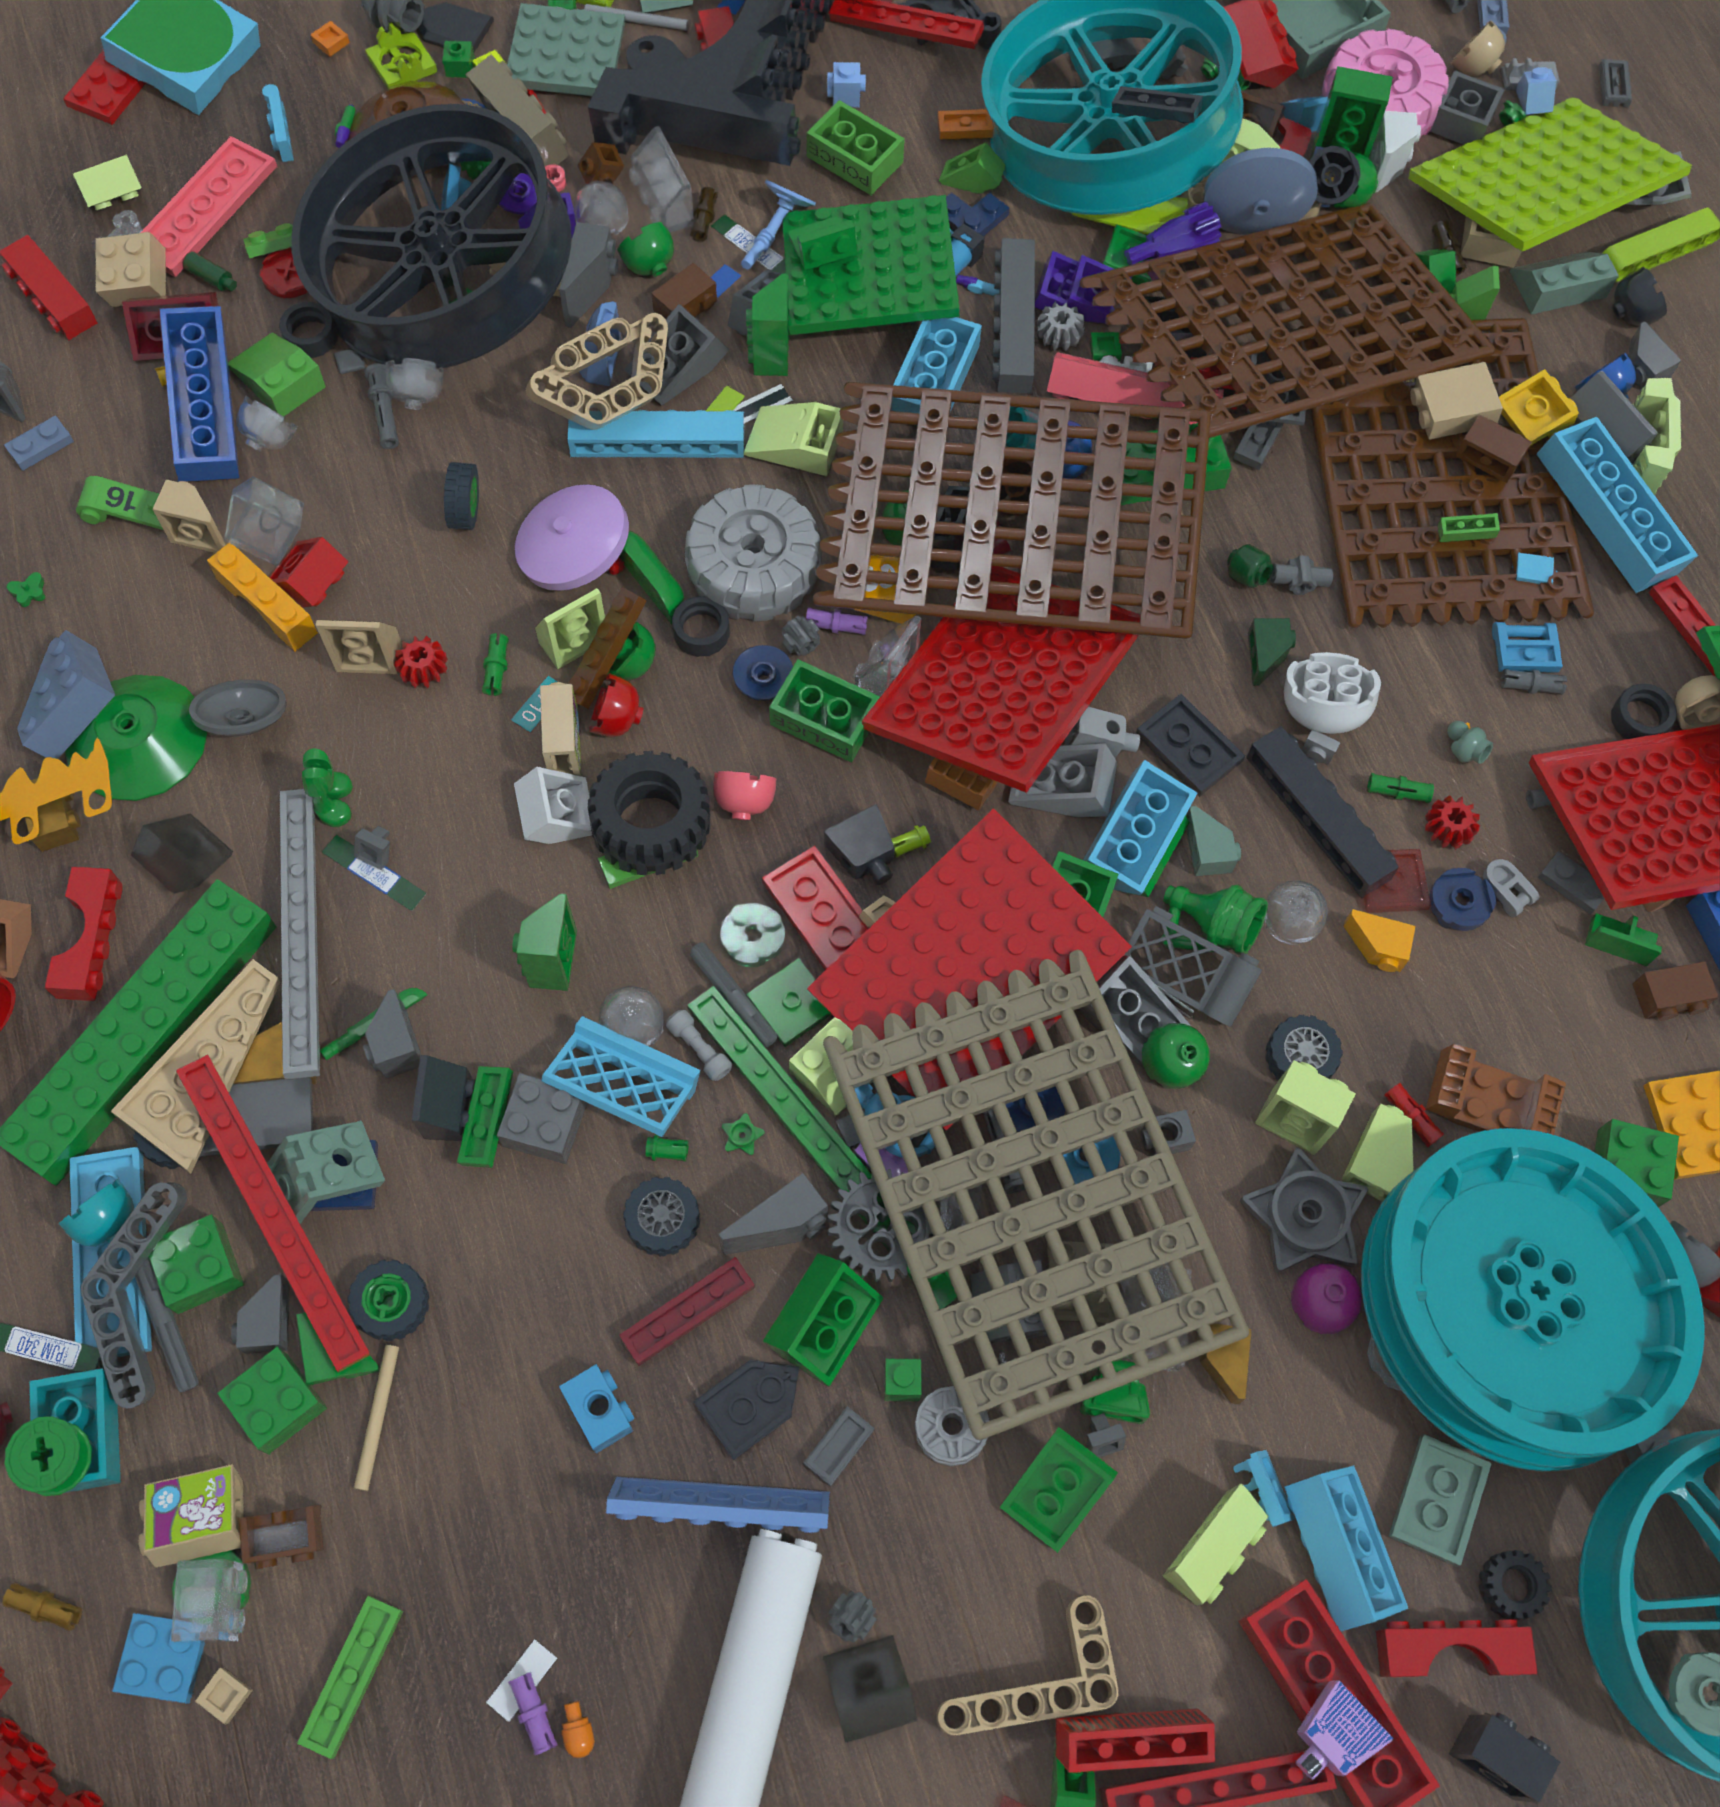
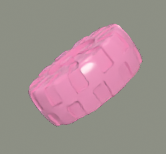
M1375 29L1364 31L1350 40L1349 38L1342 43L1328 65L1322 87V97L1329 95L1337 66L1392 76L1389 102L1385 111L1417 113V125L1421 126L1420 137L1427 135L1434 124L1438 107L1442 103L1443 95L1447 94L1449 78L1446 75L1447 68L1439 53H1435L1431 49L1430 44L1417 36L1412 37L1406 35L1404 31L1387 29V31H1375Z

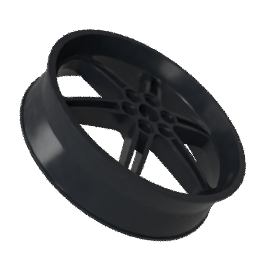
M438 104L419 107L390 116L363 130L341 146L319 169L304 192L293 222L291 246L294 266L301 282L309 294L331 313L337 334L350 348L366 359L388 367L404 370H433L462 364L479 358L508 342L527 327L547 305L562 280L569 260L572 233L570 218L564 201L555 186L548 180L543 159L536 145L519 125L495 111L465 104ZM458 162H491L450 208L442 211L439 209L425 175L426 170ZM522 173L527 174L533 182L537 196L536 210L530 227L526 229H480L501 202L515 177ZM416 174L428 202V206L423 208L411 178ZM404 181L414 215V220L409 226H353L364 211L380 196ZM340 254H350L368 259L396 262L358 301L350 305H343L338 302L333 286V269L337 256ZM506 262L488 281L467 294L463 271L468 266ZM436 282L444 305L443 307L417 315L387 317L407 303L427 284ZM453 285L458 298L454 302H452L448 287Z

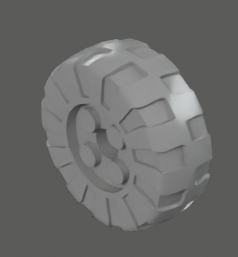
M744 485L741 488H729L714 495V498L705 506L702 504L692 517V527L690 531H687L685 540V561L689 578L695 586L696 593L724 606L729 618L736 620L739 618L750 619L753 622L772 620L774 616L782 613L787 614L802 604L805 595L810 594L818 578L816 569L821 566V539L812 514L805 506H801L794 496L780 489L765 488V485Z

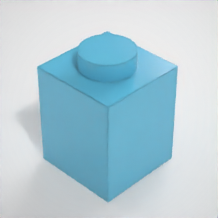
M1518 552L1516 580L1536 584L1547 583L1549 577L1553 575L1554 558Z

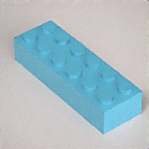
M1597 416L1554 433L1537 453V456L1635 593L1678 575L1698 556Z

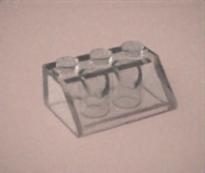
M655 127L630 156L632 169L628 171L632 184L639 187V195L643 205H648L650 208L649 214L652 223L662 222L671 233L693 225L691 186L660 127Z

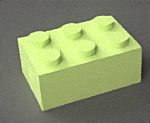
M1293 1060L1272 1089L1255 1124L1315 1155L1339 1128L1356 1093L1348 1090L1349 1088L1345 1083L1322 1076L1312 1065L1305 1062L1298 1063Z

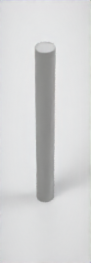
M585 4L584 10L624 14L626 22L683 31L688 30V20L590 4Z

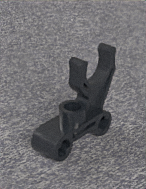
M907 0L899 4L983 21L984 30L978 44L986 50L991 49V46L1002 32L1001 17L994 12L983 13L976 5L975 0ZM917 38V43L919 45H924L926 42L930 41Z

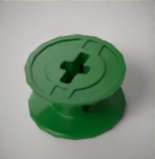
M53 1416L37 1417L23 1424L12 1435L6 1447L4 1465L8 1477L17 1487L43 1496L61 1495L73 1489L85 1477L91 1464L92 1447L88 1436L77 1425ZM49 1449L53 1450V1456L47 1457L48 1463L44 1462V1457L50 1455Z

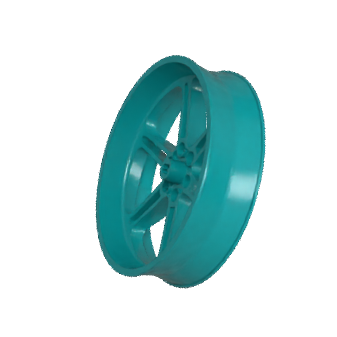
M1039 0L1014 18L999 34L991 46L982 71V95L985 107L993 122L991 148L1005 163L1003 175L1006 180L1026 197L1045 206L1071 213L1094 215L1118 214L1151 207L1172 199L1197 185L1212 173L1228 155L1241 129L1243 98L1237 78L1241 67L1242 47L1235 23L1227 11L1215 0ZM1120 38L1152 39L1121 72L1110 71L1091 44L1097 41ZM1181 45L1209 59L1216 65L1219 72L1218 77L1210 82L1153 86ZM1079 47L1081 48V50H1082V52L1084 53V55H1085V57H1086V59H1087L1089 65L1091 66L1092 70L1094 71L1093 73H1091V71H1090V69L1088 68L1087 64L1085 63L1083 57L1081 56V54H1080V52H1079V50H1078ZM1064 53L1069 54L1084 85L1082 88L1019 89V86L1032 73ZM1121 86L1203 96V106L1199 112L1202 114L1196 118L1195 122L1158 141L1155 140L1145 122L1166 119L1154 120L1150 117L1125 116L1112 113V101ZM1014 116H1020L1038 121L1073 125L1050 148H1047L1015 132L1009 126V120ZM1107 138L1117 139L1125 148V151L1114 153L1089 154Z
M1720 1429L1674 1437L1668 1440L1670 1444L1654 1452L1653 1450L1657 1447L1648 1450L1627 1466L1609 1486L1593 1514L1584 1539L1579 1565L1578 1595L1584 1636L1592 1661L1615 1705L1629 1723L1665 1756L1686 1769L1720 1782V1736H1712L1691 1729L1671 1710L1669 1702L1648 1675L1637 1645L1639 1636L1652 1630L1720 1629V1594L1643 1600L1634 1588V1562L1639 1536L1651 1507L1657 1498L1664 1493L1676 1500L1720 1563V1530L1685 1487L1686 1485L1720 1528V1500L1706 1486L1703 1479L1706 1469L1720 1462ZM1715 1605L1717 1619L1640 1621L1638 1613L1642 1610Z

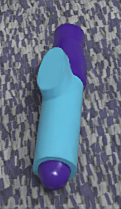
M960 274L956 278L957 284L966 287L973 293H985L992 296L999 294V289H994V284L978 280V278Z

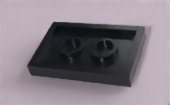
M1179 694L1140 725L1135 733L1139 734L1140 739L1192 790L1197 792L1199 797L1242 763L1245 755L1182 694Z

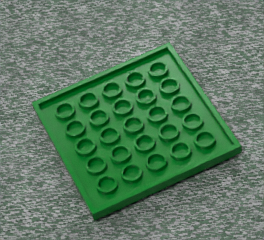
M931 195L921 198H904L886 202L877 201L868 204H851L841 207L788 212L783 218L786 274H788V324L790 335L960 317L946 195ZM836 216L840 217L843 222L852 220L856 231L858 254L805 270L789 239V231Z

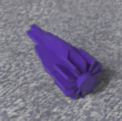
M1204 202L1183 211V216L1180 215L1169 220L1147 235L1146 242L1125 250L1124 255L1127 258L1128 265L1138 263L1149 257L1155 259L1219 242V237L1222 234L1218 228L1221 227L1217 213L1213 212V206H1209L1208 202Z

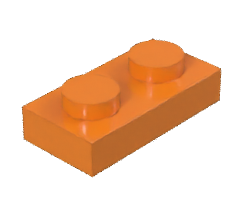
M987 109L938 111L939 139L993 138V122Z

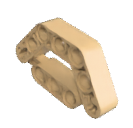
M650 313L630 325L623 318H614L562 344L552 356L551 366L534 373L527 383L526 392L529 399L591 430H598L646 405L656 397L662 387L668 332L666 319L658 313ZM649 325H652L653 331L656 332L651 342H648L651 338V329L647 328ZM610 329L619 330L622 333L623 340H615L610 334ZM585 342L594 343L597 346L598 353L588 352L585 348ZM635 342L631 378L597 396L563 379ZM643 353L651 354L655 359V364L650 365L646 363L643 359ZM559 355L569 356L572 359L573 366H564L559 360ZM540 382L545 384L543 392L538 391V384ZM647 382L652 388V393H644L639 383ZM555 389H558L559 392L556 394L554 399L551 398V396L554 394L553 391ZM617 394L624 396L627 406H619L615 402L614 396ZM562 395H571L575 400V406L569 407L565 405L562 401ZM593 407L599 409L602 413V420L593 419L589 409Z

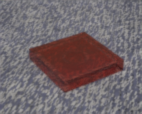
M1388 850L1395 857L1399 868L1392 880L1386 881L1383 886L1373 892H1369L1364 897L1366 913L1429 910L1431 902L1421 850Z

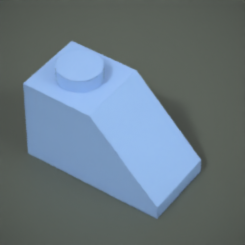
M1538 67L1532 71L1524 72L1516 86V93L1525 115L1553 112L1556 78L1552 69Z

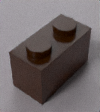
M695 263L689 265L651 293L653 312L662 315L665 319L668 318L678 304L696 317L704 310L710 309L717 302L716 282Z
M1479 415L1463 439L1455 456L1507 483L1532 442L1520 434L1497 424L1495 421Z
M1705 961L1645 972L1632 983L1645 1019L1658 1017L1659 1021H1664L1687 1011L1689 1015L1700 1014L1709 1010V1005L1719 998Z

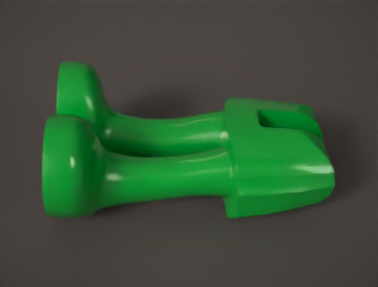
M315 748L309 749L303 755L302 762L305 768L302 771L305 794L313 797L314 812L323 824L330 827H341L349 822L352 813L350 807L339 799L351 793L353 789L352 781L345 773L334 772L332 763L324 751Z

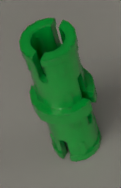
M497 633L489 636L488 655L483 661L485 676L482 692L490 696L492 685L494 696L502 693L503 672L507 671L508 662L505 660L509 638L504 634H500L499 644L496 640Z
M1371 773L1367 792L1394 796L1395 800L1400 801L1403 798L1430 803L1434 793V784L1407 780L1406 776L1401 775L1398 778ZM1388 785H1390V786H1396V787H1400V788L1413 789V790L1410 791V790H1405V789H1400V788H1393V787H1388Z

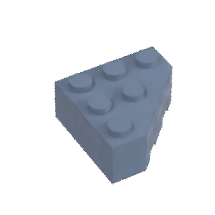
M67 630L59 638L56 637L50 642L17 727L22 745L45 758L58 759L115 696L97 648Z

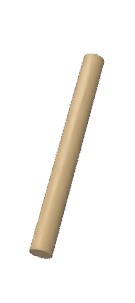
M385 1345L354 1489L368 1491L399 1351L397 1346Z

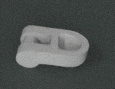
M1503 859L1494 860L1484 870L1483 880L1486 879L1492 885L1495 896L1502 903L1505 912L1509 916L1516 917L1523 912L1525 905H1532L1539 900L1538 891L1509 861ZM1514 887L1519 895L1515 896L1510 889Z

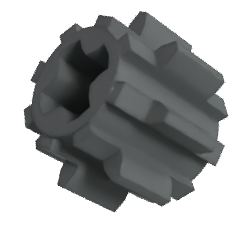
M797 616L788 621L786 626L782 628V637L785 639L783 644L790 653L795 651L799 656H806L808 653L813 652L820 644L821 638L817 633L820 629L812 619L807 621L803 616Z
M850 1591L847 1596L842 1593L828 1613L831 1616L829 1625L832 1626V1632L841 1637V1640L845 1642L851 1641L854 1643L858 1638L864 1640L877 1620L874 1617L876 1608L873 1607L871 1599L866 1598L859 1591L858 1593Z

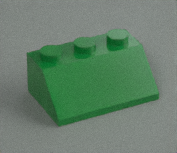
M781 274L752 296V309H746L747 345H753L748 346V364H754V375L788 376V274Z
M1058 851L1052 860L1051 866L1103 917L1119 874Z
M566 894L557 895L521 921L520 933L514 934L512 950L513 953H517V964L522 966L521 973L522 976L526 977L529 988L568 991L577 929Z
M818 1253L763 1339V1342L783 1359L830 1387L884 1297L844 1262Z

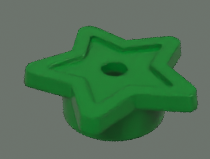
M744 1113L739 1120L733 1123L722 1124L723 1130L729 1137L725 1146L727 1152L741 1149L747 1154L753 1155L754 1141L765 1133L763 1129L753 1126L747 1113ZM743 1132L745 1133V1137L740 1138L739 1134Z

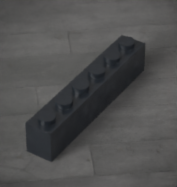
M1280 726L1252 743L1247 760L1361 898H1364L1392 880L1399 868L1393 854L1381 846L1373 830L1361 822L1352 805L1346 803L1340 797L1335 785L1330 780L1325 779L1318 770L1315 761L1305 755L1292 734H1288Z

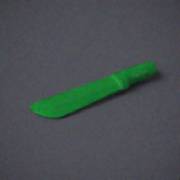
M409 988L398 995L406 1009L425 998L427 993L418 988ZM378 1009L354 1026L347 1028V1033L321 1048L319 1051L324 1059L332 1058L365 1036Z

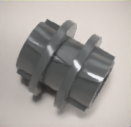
M361 0L360 6L363 7L368 21L375 28L379 29V27H382L388 33L389 23H393L399 28L402 35L406 32L414 33L423 20L425 5L421 0Z

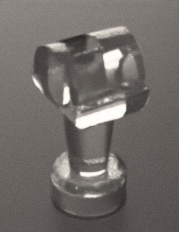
M130 210L116 214L113 218L115 229L108 237L140 233L143 229L137 215ZM96 239L92 242V246H93V248L95 249V251H96Z

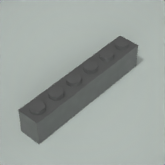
M1002 238L1000 250L995 249L994 267H999V272H995L994 289H999V294H994L993 311L998 312V317L994 316L993 334H998V339L993 341V357H998V363L993 362L992 380H997V392L1031 394L1034 378L1035 239Z

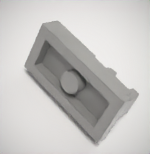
M1513 58L1510 63H1506L1500 70L1504 89L1516 90V86L1523 73L1538 67L1552 69L1556 78L1557 88L1559 77L1555 61L1532 62L1531 58H1527L1525 63H1518L1517 58Z

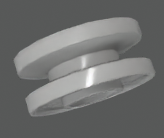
M954 1386L939 1388L932 1392L918 1408L915 1421L917 1442L924 1454L936 1463L947 1466L966 1464L977 1457L985 1446L987 1438L976 1440L973 1437ZM988 1411L980 1413L983 1423L988 1422ZM956 1418L960 1421L962 1430L956 1435L947 1434L942 1427L944 1420Z

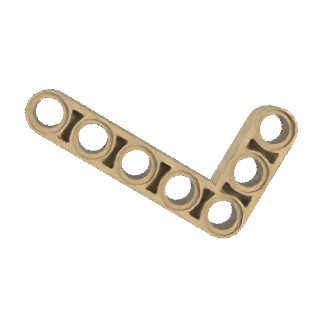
M1081 1596L1072 1600L1066 1609V1620L1077 1677L947 1700L938 1707L936 1712L938 1727L948 1735H962L1111 1707L1118 1698V1684L1101 1604L1091 1596ZM1080 1603L1089 1605L1093 1611V1619L1088 1625L1080 1623L1076 1618L1075 1610ZM1088 1641L1096 1643L1101 1651L1099 1660L1094 1664L1088 1662L1083 1656V1647ZM1096 1680L1104 1682L1108 1688L1107 1699L1102 1703L1096 1702L1090 1693L1091 1685ZM1058 1687H1066L1072 1694V1702L1067 1709H1061L1055 1704L1054 1693ZM1023 1693L1031 1694L1036 1701V1709L1029 1716L1023 1715L1017 1707L1018 1698ZM987 1699L996 1701L1000 1708L999 1717L991 1723L985 1721L980 1713L981 1705ZM952 1705L959 1707L964 1715L962 1725L956 1729L949 1728L944 1722V1712Z

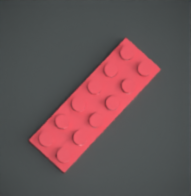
M232 136L229 137L140 232H150L166 248V273L176 277L184 269L183 262L186 255L192 251L198 253L277 167L275 158Z

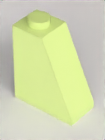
M1380 1104L1371 1114L1341 1181L1367 1186V1194L1383 1202L1390 1191L1413 1172L1412 1119L1405 1116L1403 1111L1395 1106Z

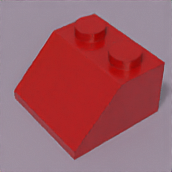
M323 537L297 541L269 578L302 608L316 607L326 598L327 593L325 591L331 584L337 583L345 573L343 569L349 561Z

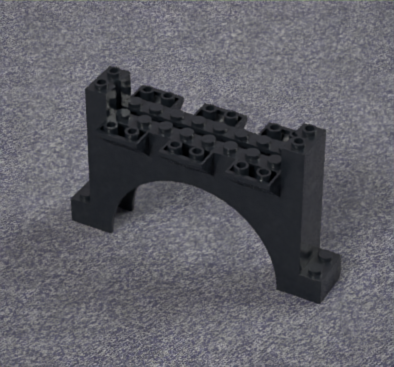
M746 0L740 16L730 30L712 46L688 59L648 69L605 67L588 105L594 142L615 145L618 153L627 155L631 144L635 143L637 135L790 166L794 155H798L800 152L801 139L797 138L799 117H796L795 104L786 103L785 98L793 100L796 90L801 89L803 72L807 71L810 65V54H807L808 42L815 43L819 33H823L826 14H829L833 0Z

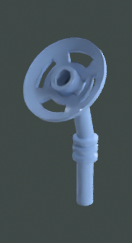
M765 180L767 187L779 197L777 203L779 208L768 226L762 229L754 239L753 247L741 261L742 267L749 270L761 253L769 249L775 241V234L781 226L783 218L789 210H793L794 205L811 207L815 206L816 202L769 180Z

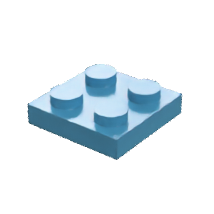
M133 1613L112 1692L190 1703L210 1625Z

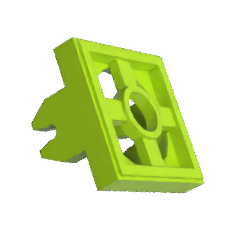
M389 23L388 33L382 27H379L376 36L378 44L365 49L367 58L386 87L409 81H417L438 72L435 62L415 32H406L401 35V31L393 23ZM407 46L415 49L417 52L408 55L400 53L398 49ZM391 53L393 56L391 62L382 66V57Z

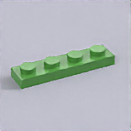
M367 1596L297 1744L329 1759L335 1758L401 1618L402 1610Z

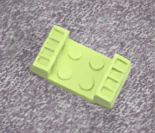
M1671 378L1648 379L1645 387L1641 389L1640 395L1636 397V401L1633 404L1658 432L1650 446L1646 445L1633 464V467L1654 495L1657 489L1662 486L1663 480H1666L1668 473L1673 470L1674 458L1681 450L1680 400L1674 395Z

